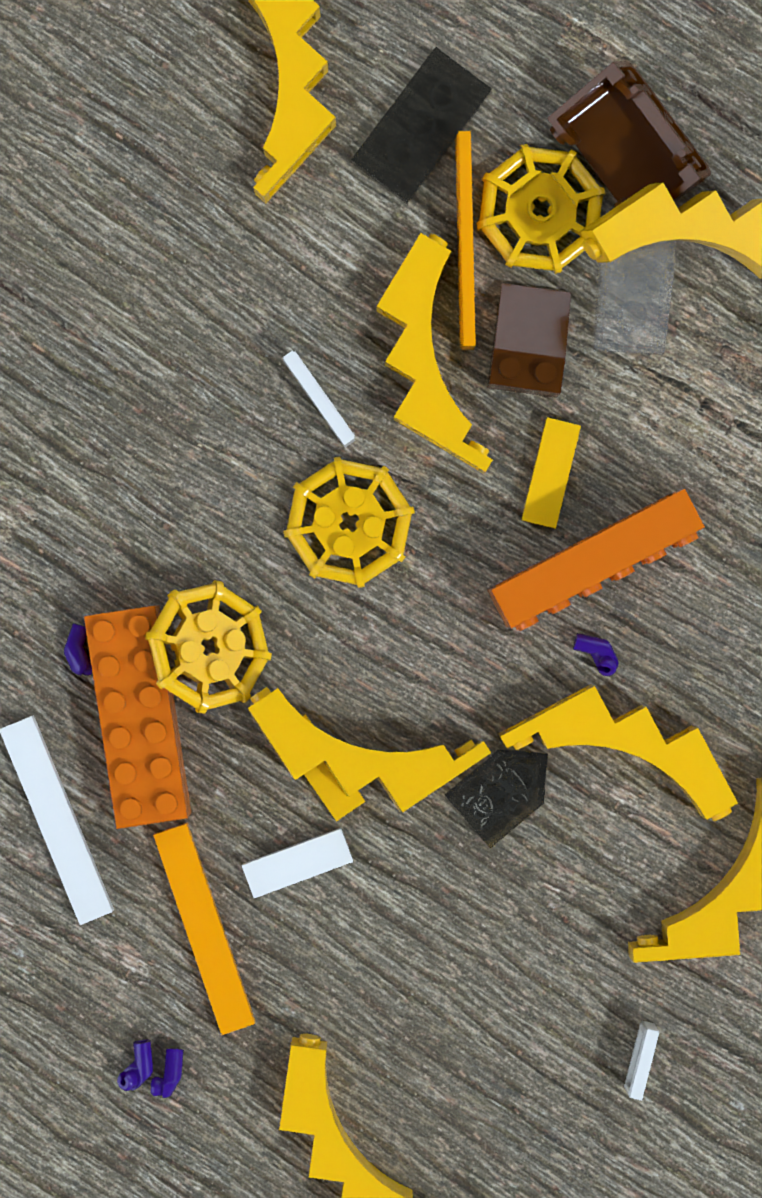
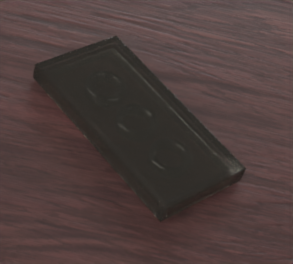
M435 47L351 159V163L408 205L455 142L458 131L464 130L491 94L492 88Z

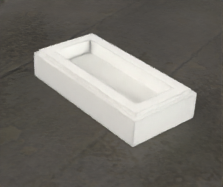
M643 1020L640 1022L624 1084L629 1097L641 1101L659 1036V1030L656 1025Z

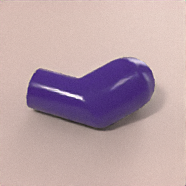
M73 623L64 647V655L72 672L77 675L90 676L93 674L90 657H87L83 648L87 638L86 627Z
M576 634L573 650L591 654L598 672L603 676H612L616 672L619 662L610 642L606 639L585 634Z
M144 1039L133 1042L135 1060L117 1078L118 1086L122 1090H136L152 1075L151 1040Z
M166 1049L164 1078L154 1077L151 1080V1094L153 1096L167 1098L172 1095L182 1077L184 1050Z

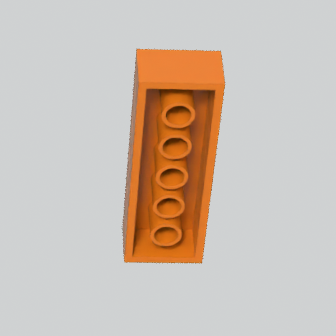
M682 489L487 589L505 626L511 629L516 627L517 630L522 631L539 622L536 615L546 610L548 614H555L571 605L568 600L569 598L577 594L579 597L585 598L603 588L600 583L607 578H610L611 581L620 580L635 572L632 565L640 561L642 565L650 564L667 555L664 548L670 545L673 548L678 546L680 548L699 538L696 532L705 528L686 490Z
M160 605L84 616L116 829L186 819L191 814L174 695L165 688L159 689L157 686L158 678L149 641L145 640L146 632H150L161 613Z

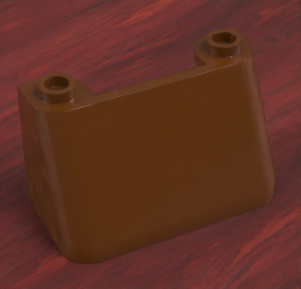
M628 61L612 62L547 118L552 125L550 131L560 144L576 145L617 200L614 204L615 207L647 185L662 182L665 184L673 201L676 202L711 175L710 168L641 74Z

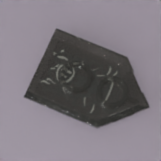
M498 749L444 795L491 849L544 804L548 753Z

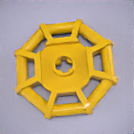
M528 144L520 145V150L490 173L486 172L483 175L482 181L484 186L480 218L476 223L477 229L483 231L506 261L505 265L509 268L518 266L550 270L557 274L561 273L563 267L585 251L582 244L585 240L580 231L601 217L602 201L606 192L604 187H600L576 157L577 152L571 149L567 152L529 147ZM534 162L561 165L557 173H542V171L535 169ZM523 164L525 165L527 174L513 185L503 181ZM568 169L585 190L584 192L576 193L564 178ZM497 190H500L507 194L505 213L494 216ZM536 200L540 203L547 201L550 204L547 209L549 215L543 217L541 214L536 216L533 213L535 209L533 202ZM588 201L584 227L576 222L578 203ZM507 223L519 238L515 248L511 246L497 228V225ZM572 231L580 236L558 253L556 242L567 233ZM525 243L535 246L544 245L548 248L549 256L520 252Z
M340 456L333 457L334 461L302 482H296L292 487L295 490L287 528L283 531L284 538L289 539L310 571L309 576L312 578L321 577L354 584L358 588L365 587L364 584L397 562H403L406 558L404 550L412 514H415L414 507H410L388 473L390 469L386 466L381 468L343 460ZM344 474L373 480L367 490L347 486ZM337 476L339 487L322 498L312 493V491ZM379 485L396 510L384 512L373 495ZM308 498L317 504L313 524L301 527ZM346 512L350 516L356 514L359 518L355 523L357 529L353 532L348 528L342 530L339 526L343 522L341 515ZM397 517L390 546L382 541L386 519ZM314 533L322 544L325 552L320 559L317 558L304 538V534ZM377 546L387 552L361 569V556ZM331 555L350 558L353 560L354 570L325 563Z
M214 580L212 584L182 591H171L167 595L168 600L150 632H146L145 640L149 641L158 678L156 684L159 689L165 688L193 706L197 713L205 714L209 709L239 701L242 703L247 702L251 698L250 693L267 661H271L272 653L268 651L260 618L262 611L259 606L251 605L224 587L222 581ZM208 599L207 611L192 614L187 607V604ZM220 601L241 614V616L236 620H232L220 612ZM178 613L182 620L173 636L165 634ZM246 623L254 650L245 649L246 638L240 628ZM212 639L215 652L209 653L206 656L203 653L205 647L201 642L202 640L208 641ZM164 644L171 645L172 651H175L177 660H174L175 667L171 670ZM242 659H252L242 680L239 682L234 674ZM180 674H184L196 682L197 691L177 680V677ZM222 680L230 688L229 690L210 695L208 693L210 683Z

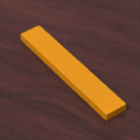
M458 131L455 139L459 337L461 350H474L476 335L471 131Z
M188 822L154 833L153 836L221 1036L254 1025L256 1021Z

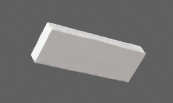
M292 350L283 357L284 363L346 448L355 441L354 433L298 354Z
M340 827L243 863L242 868L253 898H257L353 862V858Z

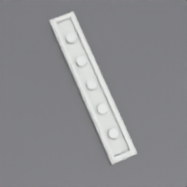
M34 715L1 728V736L79 924L82 925L113 912V905Z

